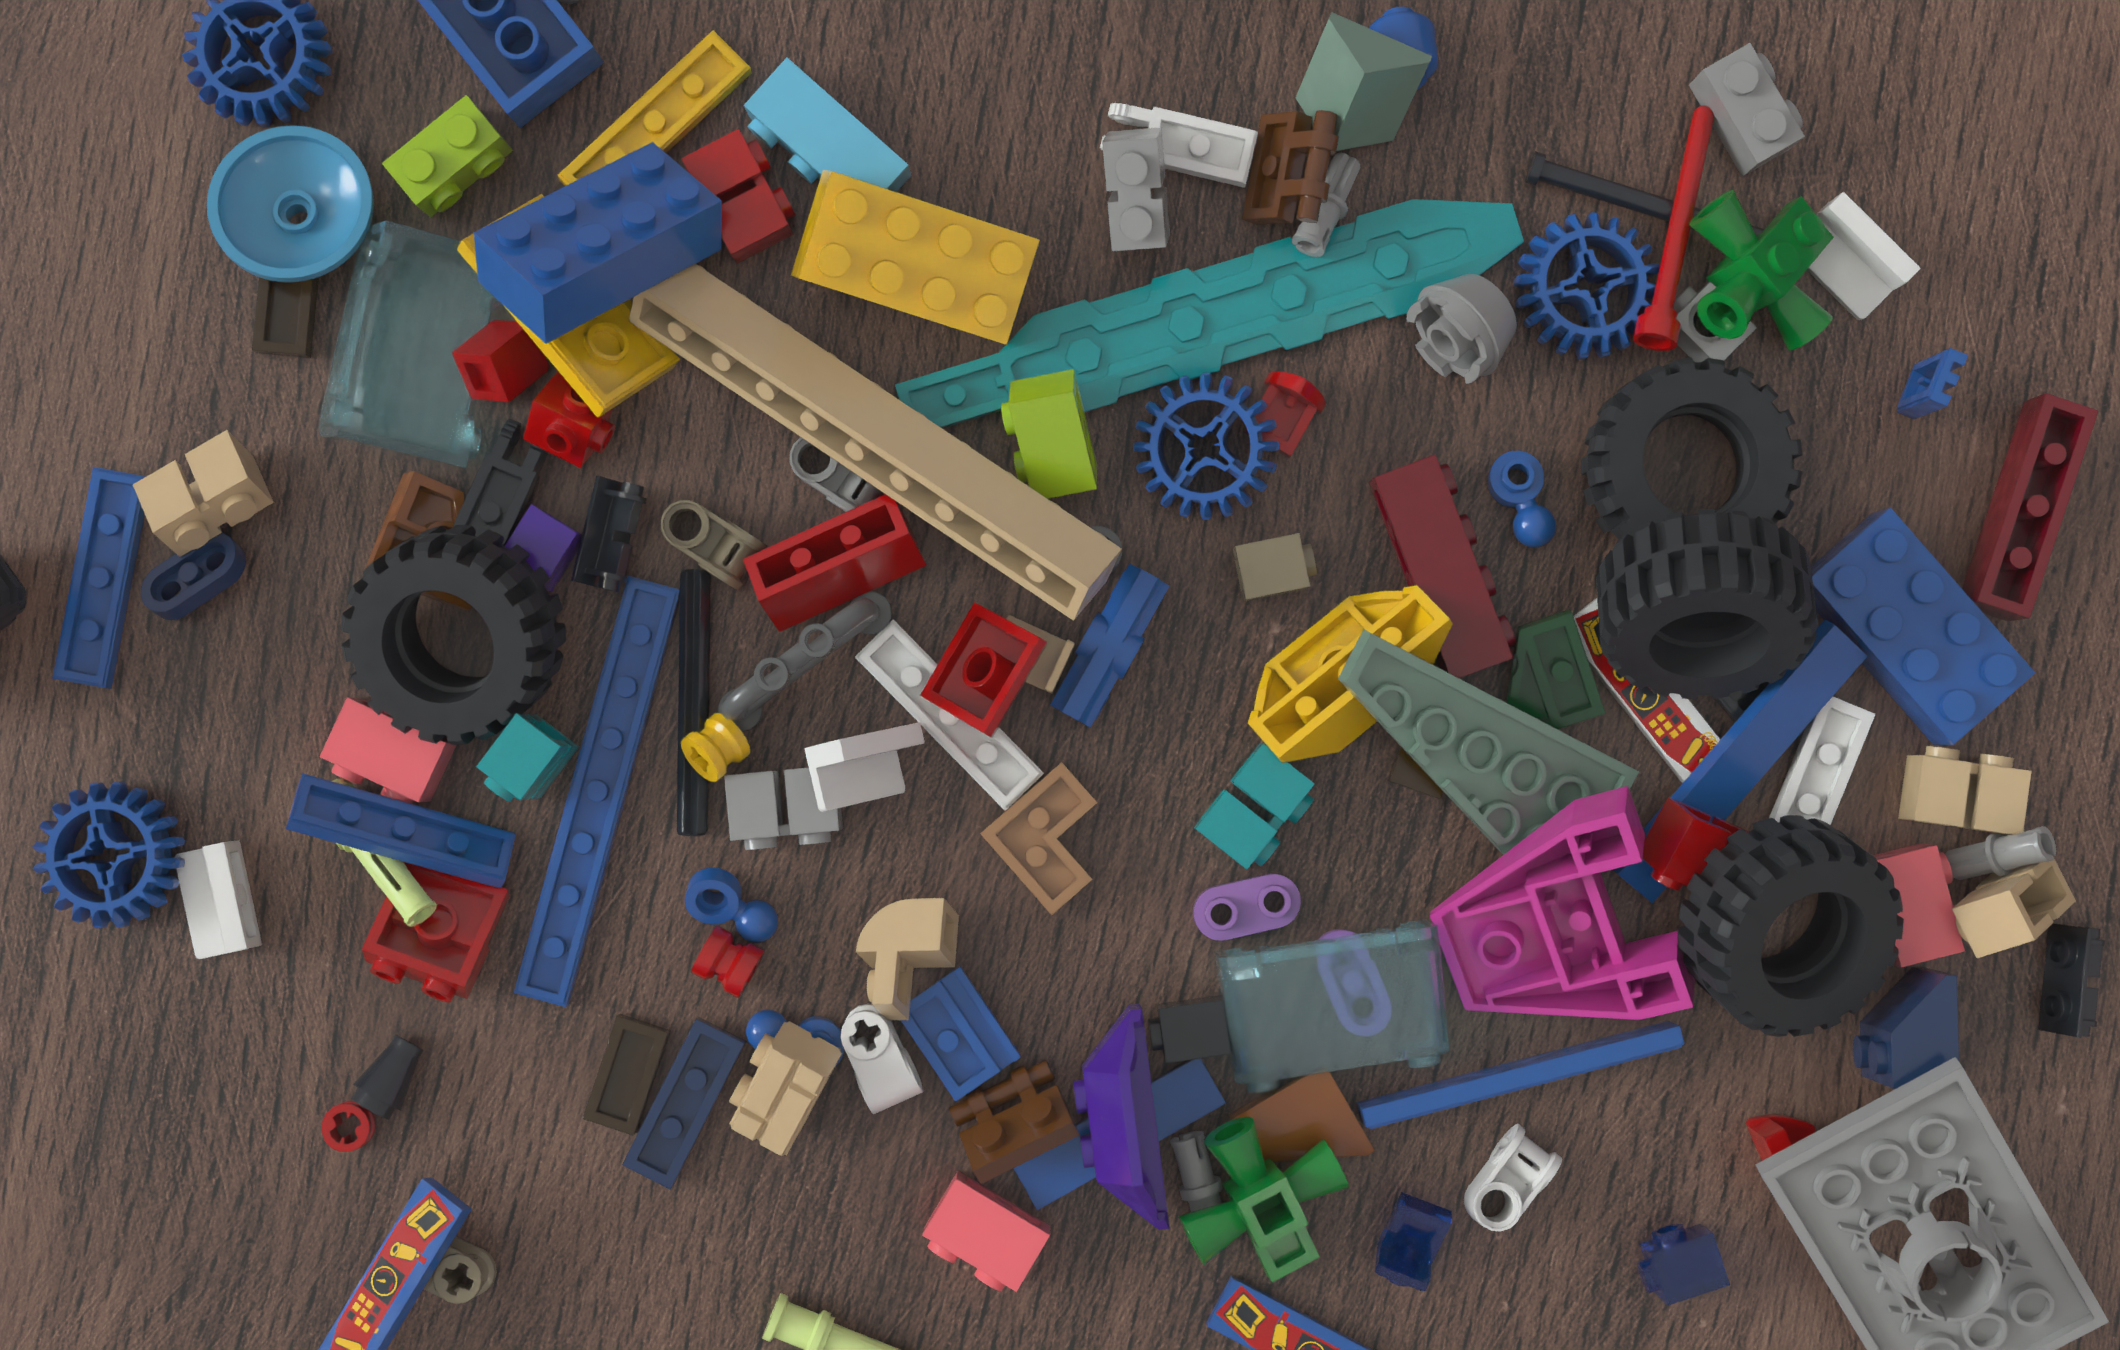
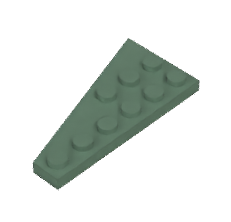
M1364 629L1338 678L1503 855L1574 800L1628 786L1630 790L1639 771Z

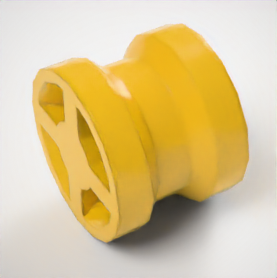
M714 713L705 722V728L701 732H691L681 741V748L690 765L697 773L710 782H717L726 773L727 766L731 762L740 763L750 754V746L742 731L732 720L726 719L721 713Z

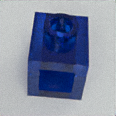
M1683 1224L1664 1226L1651 1233L1652 1240L1639 1243L1644 1260L1638 1261L1637 1267L1643 1285L1648 1293L1655 1292L1667 1305L1730 1286L1714 1234L1702 1224L1685 1229Z

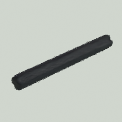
M686 569L680 573L677 833L681 836H703L707 832L708 780L703 778L690 765L681 748L682 739L691 732H701L705 728L706 720L709 718L711 575L704 569Z

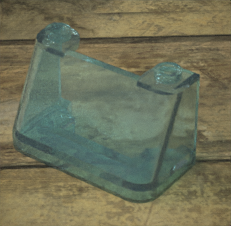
M387 220L370 226L356 255L320 414L319 435L321 437L459 468H466L468 459L473 460L476 457L481 441V429L474 427V417L468 414L471 397L451 352L485 327L489 322L491 311L496 310L501 302L478 282L477 273L457 251L461 241Z
M1427 919L1400 923V927L1396 928V932L1386 927L1376 929L1377 931L1302 943L1275 947L1267 945L1258 947L1259 953H1255V949L1242 951L1241 947L1214 951L1220 994L1224 1000L1231 1049L1230 1060L1235 1083L1246 1084L1248 1092H1263L1279 1088V1079L1403 1060H1408L1409 1068L1440 1064V1054L1449 1052L1450 1045L1441 946L1437 924Z

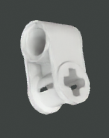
M872 1004L859 1005L851 1010L842 1026L841 1041L854 1069L860 1091L870 1111L876 1114L923 1093L924 1089L916 1067L908 1051L903 1047L892 1021L887 1020ZM859 1020H864L869 1027L878 1025L880 1028L876 1033L874 1043H869L866 1037H855L854 1034L858 1029Z
M1515 1124L1500 1139L1493 1149L1489 1160L1468 1186L1464 1195V1205L1467 1213L1473 1220L1491 1231H1504L1514 1226L1536 1195L1549 1184L1562 1163V1157L1556 1152L1548 1154L1526 1137L1525 1128L1520 1124ZM1518 1153L1522 1154L1524 1157L1530 1160L1533 1163V1166H1529L1522 1159H1520L1518 1157ZM1492 1190H1501L1505 1198V1205L1502 1211L1496 1216L1485 1217L1481 1211V1201L1484 1195Z

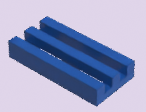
M1949 348L1914 364L1896 407L1898 409L1897 413L1911 419H1917L1948 407L1952 396L1943 393V391L1955 387L1960 375L1950 371L1964 366L1968 355Z

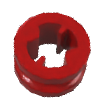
M348 1100L332 1107L325 1114L321 1125V1133L324 1141L332 1149L339 1152H351L364 1146L372 1139L376 1130V1119L373 1112L354 1101ZM342 1112H347V1119L354 1115L359 1118L361 1125L355 1129L358 1137L356 1140H351V1134L342 1137L338 1133L337 1127L343 1123L340 1116Z

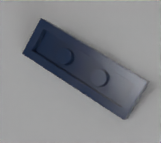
M700 1017L696 1018L622 1165L671 1190L747 1041Z

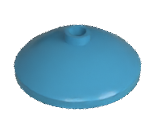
M305 126L270 128L240 142L223 158L217 167L207 195L209 225L216 241L225 254L236 265L250 274L278 282H299L314 279L342 265L356 252L364 241L374 212V195L371 181L365 167L355 152L335 136L322 130ZM296 213H307V218L304 222L300 224L291 223V219Z

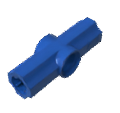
M1129 563L1113 589L1103 612H1097L1074 654L1078 656L1050 704L1052 707L1088 727L1092 726L1108 700V695L1117 679L1122 680L1145 639L1142 634L1167 592L1168 584Z

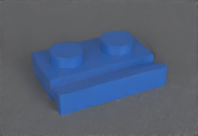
M959 966L944 978L910 1000L909 1020H901L955 1102L999 1073L1003 1068L1021 1058L1020 1052L962 966Z

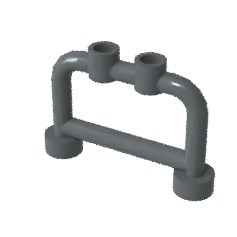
M869 591L854 598L850 605L832 616L825 623L808 625L802 630L798 643L778 658L769 657L761 660L755 667L754 676L737 689L727 692L719 703L718 713H721L726 719L732 720L742 732L752 730L761 722L764 714L763 705L858 633L876 635L885 629L891 622L893 615L889 601L883 595ZM813 632H824L808 644V638ZM771 664L778 665L776 669L763 677L767 666Z

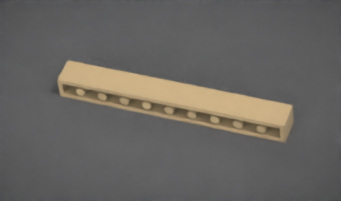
M694 264L634 296L629 317L631 323L1073 621L1107 582L1122 548L1063 510L1056 503L1048 500L1018 480L1010 472L1003 470L973 450L968 444L960 441L927 419L920 412L915 411L882 389L875 382L870 381L840 361L835 355L825 351L795 331L790 325L774 317L752 302L748 297L707 272L700 265Z

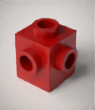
M557 371L532 402L523 440L581 468L594 451L601 454L608 446L615 431V424L609 422L613 408L597 418L560 372Z

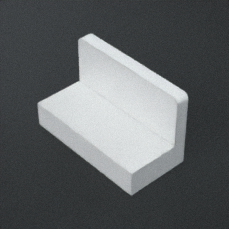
M1844 192L1828 202L1816 214L1834 238L1807 271L1857 320L1866 318L1893 290L1906 284L1921 269Z
M920 722L804 748L818 809L824 812L904 793L905 784L897 750L925 743Z
M240 840L221 842L177 854L175 857H181L185 860L184 867L176 869L196 958L203 959L261 946L262 941Z

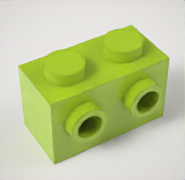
M465 95L382 164L414 204L431 218L437 212H443L453 206L461 198L463 191L476 180L485 178L495 172L513 149L474 102Z
M1071 369L1010 381L1009 402L1001 403V411L1007 435L1016 434L1020 448L1019 451H1014V464L1018 480L1023 483L1028 482L1030 488L1047 499L1096 490L1097 462L1075 370Z

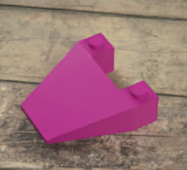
M1628 786L1574 800L1430 912L1431 921L1465 1010L1642 1020L1693 1008L1695 978L1688 972L1683 962L1684 951L1679 948L1678 930L1625 943L1601 872L1639 863L1643 859L1645 833Z

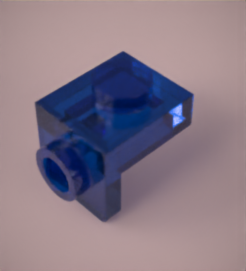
M1401 1192L1378 1240L1375 1272L1398 1286H1409L1420 1291H1426L1431 1279V1265L1452 1224V1211Z

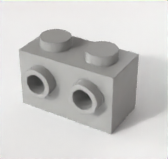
M1751 43L1703 69L1689 84L1700 106H1708L1714 114L1713 128L1742 177L1787 152L1805 137L1801 130L1803 121L1798 109L1790 100H1783L1773 83L1776 77L1771 63L1762 53L1757 54Z

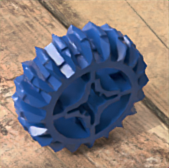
M206 0L207 4L212 8L207 16L202 12H192L193 20L201 27L199 31L183 32L185 40L196 48L183 53L182 56L185 63L196 67L187 77L192 85L202 87L198 95L199 98L207 105L215 104V112L225 119L234 114L235 121L242 126H248L255 117L260 126L270 128L273 112L282 122L291 123L289 107L292 105L297 106L303 112L309 111L310 106L303 97L308 91L314 95H323V88L314 80L316 76L325 77L332 74L331 68L319 59L333 54L332 46L327 41L320 40L328 33V28L321 20H314L317 10L309 2L300 4L301 0H224L222 2L219 0ZM270 15L280 17L274 24L268 21L258 28H249L242 23L256 16ZM229 35L231 38V49L229 54L221 61L223 64L221 68V51ZM246 38L257 47L261 46V52L264 54L263 58L270 65V69L266 68L260 61L256 62V58L252 53L253 49L246 42ZM296 38V56L290 71L287 73L284 66L285 56L294 47L292 41ZM257 79H267L275 85L267 90L255 93L235 90L244 83L248 86Z
M1591 212L1587 216L1584 228L1576 214L1568 215L1565 219V231L1556 222H1551L1545 228L1548 240L1536 235L1529 242L1531 250L1536 255L1523 254L1518 261V264L1523 269L1532 273L1521 274L1514 279L1515 287L1530 291V293L1522 295L1515 301L1516 307L1520 309L1532 307L1534 313L1529 315L1523 321V324L1526 328H1531L1540 321L1546 329L1539 334L1537 341L1540 344H1545L1553 335L1557 336L1559 340L1556 345V353L1559 355H1564L1572 342L1575 343V353L1577 359L1584 360L1589 356L1591 344H1593L1599 358H1605L1610 355L1611 342L1618 349L1624 350L1631 344L1627 332L1634 335L1638 316L1644 314L1647 306L1652 305L1651 302L1644 298H1653L1656 284L1647 282V279L1657 275L1660 266L1654 263L1644 265L1642 259L1652 252V246L1645 244L1638 250L1633 247L1631 242L1637 238L1639 233L1637 229L1631 228L1623 236L1617 234L1620 226L1619 218L1612 217L1604 229L1600 228V217L1595 212ZM1587 246L1596 247L1607 252L1621 267L1608 268L1602 266L1597 261L1593 249H1587ZM1569 248L1572 259L1567 262L1569 267L1568 279L1560 281L1555 286L1547 287V272L1553 257L1558 252ZM1584 276L1588 283H1605L1592 295H1590L1588 290H1579L1578 288L1569 290L1582 280ZM1628 285V298L1621 316L1616 322L1606 326L1604 313L1608 311V293ZM1559 304L1573 306L1578 310L1582 322H1588L1589 327L1579 326L1568 321L1559 314L1554 306Z
M1210 373L1201 374L1200 390H1194L1189 376H1183L1179 379L1183 395L1177 397L1173 389L1169 386H1164L1160 389V392L1168 405L1164 409L1153 401H1148L1145 405L1146 410L1156 416L1157 419L1154 424L1147 421H1137L1136 429L1141 432L1151 433L1149 442L1139 441L1133 443V450L1135 452L1149 451L1151 461L1137 464L1136 469L1138 473L1155 470L1157 477L1149 481L1145 488L1151 493L1165 485L1169 490L1160 502L1165 508L1170 507L1179 496L1183 498L1180 507L1181 516H1190L1196 502L1201 503V518L1209 520L1213 515V503L1218 502L1224 517L1233 515L1231 497L1236 496L1239 503L1244 507H1249L1253 503L1251 496L1245 490L1249 484L1260 492H1264L1267 489V483L1257 477L1256 474L1259 469L1272 473L1276 471V463L1262 460L1263 451L1272 452L1280 450V442H1264L1262 432L1274 430L1277 428L1276 420H1266L1259 424L1255 416L1264 412L1268 407L1264 400L1256 402L1250 408L1244 404L1253 391L1250 386L1244 385L1234 397L1230 395L1233 386V378L1230 376H1223L1218 391L1212 390L1213 379ZM1200 401H1216L1226 405L1211 423L1202 428L1176 415L1183 408ZM1238 416L1241 417L1246 425L1250 437V456L1247 465L1230 451L1227 444V436ZM1223 423L1216 434L1219 443L1215 445L1220 446L1219 454L1227 459L1229 464L1221 458L1205 456L1201 461H1197L1191 469V466L1198 458L1194 453V450L1198 448L1193 447L1195 439L1185 433V430L1192 435L1208 437L1212 432H1216ZM1167 428L1180 439L1185 447V458L1175 476L1170 471L1164 456V437ZM1210 465L1216 466L1237 478L1228 487L1215 492H1203L1188 487L1194 477L1198 476L1205 467Z
M102 782L92 783L89 786L88 794L81 789L71 791L69 793L70 805L63 802L55 803L51 809L58 822L48 820L42 821L38 825L44 833L50 836L49 840L35 842L34 846H32L35 851L46 853V862L36 864L33 870L36 873L49 872L51 878L42 885L40 890L45 894L60 892L53 908L62 911L73 906L72 920L77 923L85 922L91 916L94 928L107 927L111 920L119 928L129 926L131 915L138 921L149 918V904L154 907H163L168 901L160 887L176 889L180 883L176 877L169 874V870L183 868L185 865L183 858L172 857V848L183 846L185 844L184 838L169 837L168 830L174 828L178 820L175 816L158 818L164 809L165 803L161 799H154L146 804L147 790L142 787H136L128 794L125 782H113L109 789ZM114 811L129 818L138 827L144 840L134 841L124 833L121 822L115 821ZM91 818L92 824L87 826L88 839L86 844L79 851L73 853L75 840L80 829ZM104 849H130V852L127 854L117 855V859L114 861L105 862L104 859L90 861V857L103 854ZM147 857L146 867L140 881L128 892L127 885L132 883L131 870L134 864L139 859ZM85 869L90 871L95 876L98 889H104L105 897L91 891L82 882L76 870Z

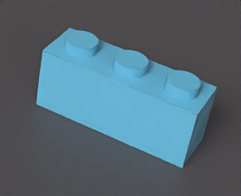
M787 57L743 105L749 118L752 120L747 126L749 130L771 149L776 143H779L792 155L788 164L810 184L817 178L820 180L823 170H828L897 192L911 177L909 165Z

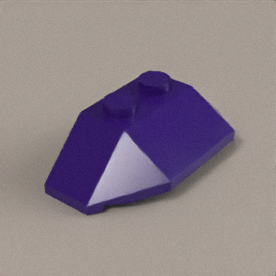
M1140 1003L1130 1004L1082 1064L1083 1080L1073 1081L1077 1114L1088 1112L1090 1134L1080 1135L1084 1168L1094 1167L1096 1180L1100 1185L1158 1230L1170 1229L1143 1011Z

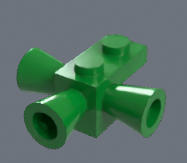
M1734 190L1727 191L1714 199L1690 221L1689 225L1726 255L1706 277L1716 288L1704 295L1699 300L1697 306L1700 321L1711 333L1725 339L1738 338L1746 331L1753 313L1766 306L1788 351H1792L1814 339L1831 323L1833 316L1795 285L1834 238L1820 217L1814 213L1802 196L1787 203L1762 233L1758 235L1755 234Z
M1252 1117L1233 1119L1210 1132L1205 1138L1204 1144L1231 1177V1179L1222 1183L1230 1201L1178 1216L1203 1265L1208 1263L1244 1232H1246L1267 1277L1272 1283L1319 1258L1320 1256L1305 1227L1308 1225V1221L1299 1203L1349 1188L1345 1174L1326 1141L1322 1139L1285 1171L1281 1172L1270 1158L1264 1161L1255 1121Z

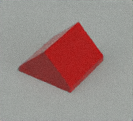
M974 602L920 696L993 738L1046 648L1047 641Z

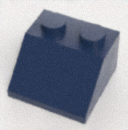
M1911 967L1860 1021V1035H1856L1853 1040V1059L1855 1066L1861 1068V1076L1892 1089H1897L1954 1057L1959 1061L1957 975L1926 967Z

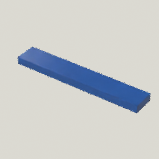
M1824 620L1816 629L1817 637L1802 662L1794 670L1787 669L1783 678L1766 686L1670 798L1707 813L1711 816L1710 823H1712L1714 817L1725 821L1866 659L1867 655L1837 626ZM1661 809L1643 828L1645 838L1649 833ZM1643 859L1639 863L1612 869L1652 904L1667 888V886L1651 876L1654 868Z
M1665 1021L1359 1101L1356 1104L1361 1122L1366 1128L1373 1129L1682 1048V1045L1685 1043L1680 1026L1670 1021Z

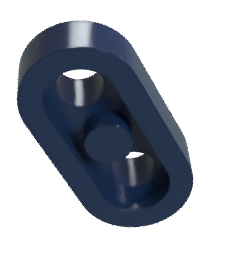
M220 533L202 547L191 550L181 557L174 554L147 574L141 586L142 602L148 609L165 620L180 619L233 585L241 577L246 566L245 552L228 535Z

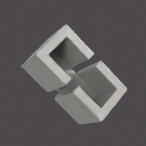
M1162 127L1107 132L1102 145L1106 191H1112L1107 202L1112 251L1166 247L1170 236L1167 190L1166 187H1162L1165 178ZM1151 188H1155L1153 196L1151 193Z
M809 768L784 770L789 824H783L779 771L724 775L730 841L744 840L745 850L777 847V836L798 835L799 845L831 842V831L843 829L842 810L837 808L821 812L818 809Z

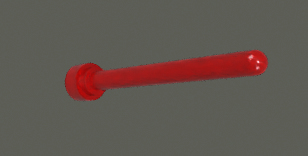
M1708 106L1697 107L1692 115L1652 305L1647 306L1644 314L1638 316L1633 341L1637 345L1650 350L1670 351L1675 349L1678 343L1681 323L1677 320L1678 314L1673 308L1691 229L1689 223L1694 215L1714 121V114Z

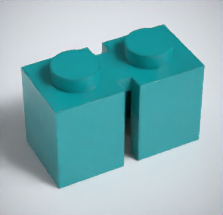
M516 713L476 767L488 776L483 783L506 801L511 802L513 798L519 801L530 798L538 799L542 798L580 746L537 714L521 715Z
M1264 743L1258 744L1230 782L1272 814L1270 819L1265 822L1228 791L1222 790L1193 827L1245 869H1248L1253 862L1261 867L1281 842L1274 835L1283 822L1288 819L1295 824L1314 801V798L1308 794L1314 783L1288 762L1281 763Z

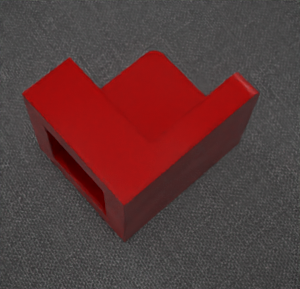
M493 320L451 352L471 399L509 403L549 369L544 353L517 321Z

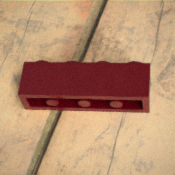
M2048 393L2024 401L1962 587L1964 592L1984 614L2005 621L2029 619L2031 617L2099 412L2098 410Z
M1436 454L1374 477L1368 483L1408 587L1417 585L1450 618L1453 624L1436 657L1439 668L1457 678H1462L1512 659L1513 656L1509 647L1516 645L1515 636L1505 615L1498 617L1490 597L1496 595V587L1488 567L1485 564L1478 566L1471 546L1477 544L1476 534L1467 514L1459 516L1452 495L1457 494L1458 489L1448 464L1439 465Z

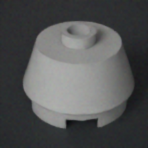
M1465 274L1425 287L1420 292L1418 300L1409 308L1406 318L1407 322H1416L1417 330L1422 339L1415 346L1424 360L1444 377L1448 376L1452 371L1465 377L1466 384L1472 383L1480 376L1490 375L1495 371L1517 328L1515 313L1508 299L1497 286L1477 274Z

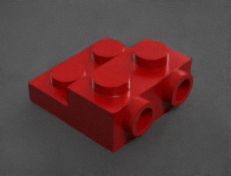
M403 862L429 898L436 903L437 907L433 914L425 921L416 926L409 927L386 896L361 949L365 961L372 964L370 972L376 977L394 984H400L404 976L424 983L421 991L442 1002H452L454 995L468 999L489 953L488 943L509 899V891L503 887L500 889Z

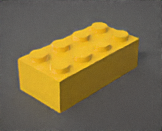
M823 170L791 276L1007 345L1040 240L834 171Z

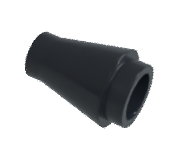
M395 1034L391 1043L355 1081L353 1085L357 1089L351 1100L389 1120L395 1109L401 1111L418 1059L424 1050Z

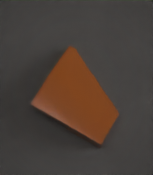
M416 471L403 473L365 569L373 561L412 536L416 537L425 530L442 526L447 531L451 529L465 501L464 492ZM431 590L421 594L464 611H470L471 608L468 602L447 592Z
M1324 1063L1319 1064L1277 1090L1274 1087L1228 1114L1231 1120L1240 1117H1252L1254 1119L1264 1161L1269 1158L1273 1162L1298 1160L1322 1139L1329 1145L1335 1157L1367 1156L1375 1151Z

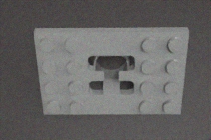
M1956 1057L1755 1164L1764 1182L1867 1350H2056L2109 1323L2097 1299ZM1950 1189H1963L1968 1197L1970 1226L1958 1221L1937 1222L1930 1211V1202ZM1892 1220L1903 1221L1912 1234L1901 1250L1899 1263L1875 1249L1869 1240L1873 1230ZM1969 1246L1970 1249L1977 1251L1982 1257V1263L1974 1267L1963 1266L1953 1248H1967ZM1928 1262L1937 1277V1284L1931 1290L1922 1291L1918 1283Z

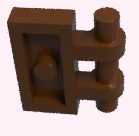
M1324 110L1316 111L1313 130H1310L1312 117L1298 111L1261 115L1242 220L1256 225L1293 223L1295 209L1299 202L1296 219L1307 223L1318 222L1321 203L1327 202L1330 185L1325 182L1330 155L1336 154L1339 137L1334 134L1337 120L1336 113ZM1308 154L1304 179H1301L1305 155Z
M1046 1060L1028 1069L1025 1065H1022L1010 1071V1078L985 1090L979 1086L966 1094L967 1099L949 1107L957 1127L977 1119L978 1124L960 1132L959 1135L972 1170L980 1184L1079 1136V1132L1058 1086L1055 1085L1041 1093L1037 1091V1088L1055 1080ZM1021 1097L1022 1102L996 1115L994 1114V1109Z

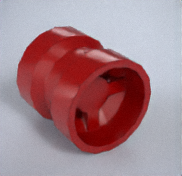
M717 925L702 947L691 969V973L704 980L711 979L715 975L719 976L717 981L722 983L724 991L736 998H740L760 964L765 951L752 943L733 945L734 938L732 932Z

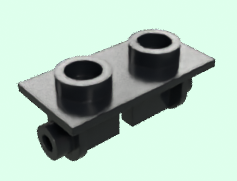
M596 475L571 581L613 592H619L621 582L627 583L628 578L625 577L632 549L629 541L631 534L636 533L642 504H646L647 498L642 497L643 486L629 482L622 483Z
M2055 923L2048 927L2038 1030L2081 1038L2082 1036L2090 1037L2091 1027H2097V1021L2095 1020L2099 988L2087 987V977L2100 978L2102 949L2105 946V940H2100L2101 929Z

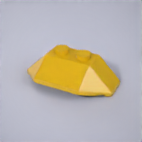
M1417 585L1404 587L1403 591H1379L1349 596L1265 664L1256 694L1254 711H1251L1248 720L1249 726L1281 763L1340 752L1377 722L1367 709L1338 680L1363 629L1433 665L1453 625L1450 618Z

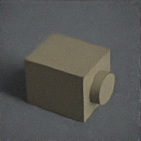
M1300 533L1238 545L1232 549L1243 602L1306 590L1310 587L1309 577L1317 575L1311 544L1302 545Z

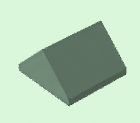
M1331 12L1295 98L1305 114L1312 117V125H1314L1315 114L1318 110L1337 114L1334 134L1339 137L1337 151L1390 142L1394 140L1432 56Z

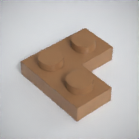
M1062 762L980 833L1051 915L1093 880L1057 839L1097 804L1096 800Z

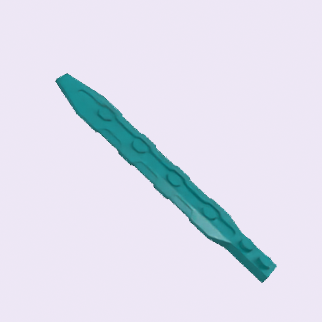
M1412 199L1356 217L1355 222L1334 228L1325 253L1321 257L1308 256L1295 248L1296 245L1292 244L1291 237L1255 247L1254 252L1225 262L1195 271L1186 268L1153 278L1149 285L1090 303L1084 299L1035 314L999 353L895 384L900 401L944 429L1001 411V403L1009 402L1010 381L1074 369L1084 411L1088 412L1117 403L1118 397L1174 381L1183 376H1189L1191 380L1201 377L1202 373L1212 374L1220 371L1222 365L1281 347L1286 351L1322 340L1323 334L1382 316L1391 319L1407 314L1409 308L1418 300L1420 292L1425 287L1465 274L1481 275L1520 246L1524 239L1512 203Z

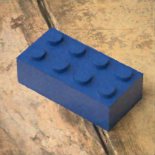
M418 0L519 128L527 124L604 63L593 45L557 0Z
M651 142L474 232L478 282L547 344L720 251L722 242V201L655 143Z
M1892 508L1871 513L1811 566L1816 612L1823 620H1827L1837 626L1867 655L1866 659L1862 662L1864 667L1933 745H1954L2035 674V671Z

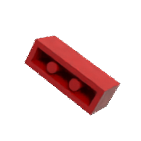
M886 494L743 559L757 599L779 632L927 566L902 509L897 501Z

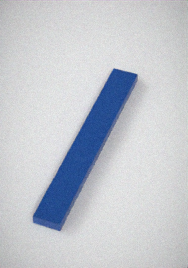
M628 576L514 989L515 994L563 1007L569 1006L680 602L679 589Z

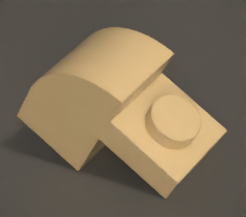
M944 898L905 899L891 903L879 910L867 922L859 936L856 953L871 968H875V970L869 971L867 977V995L872 1005L887 1020H909L913 968L955 967L959 915Z

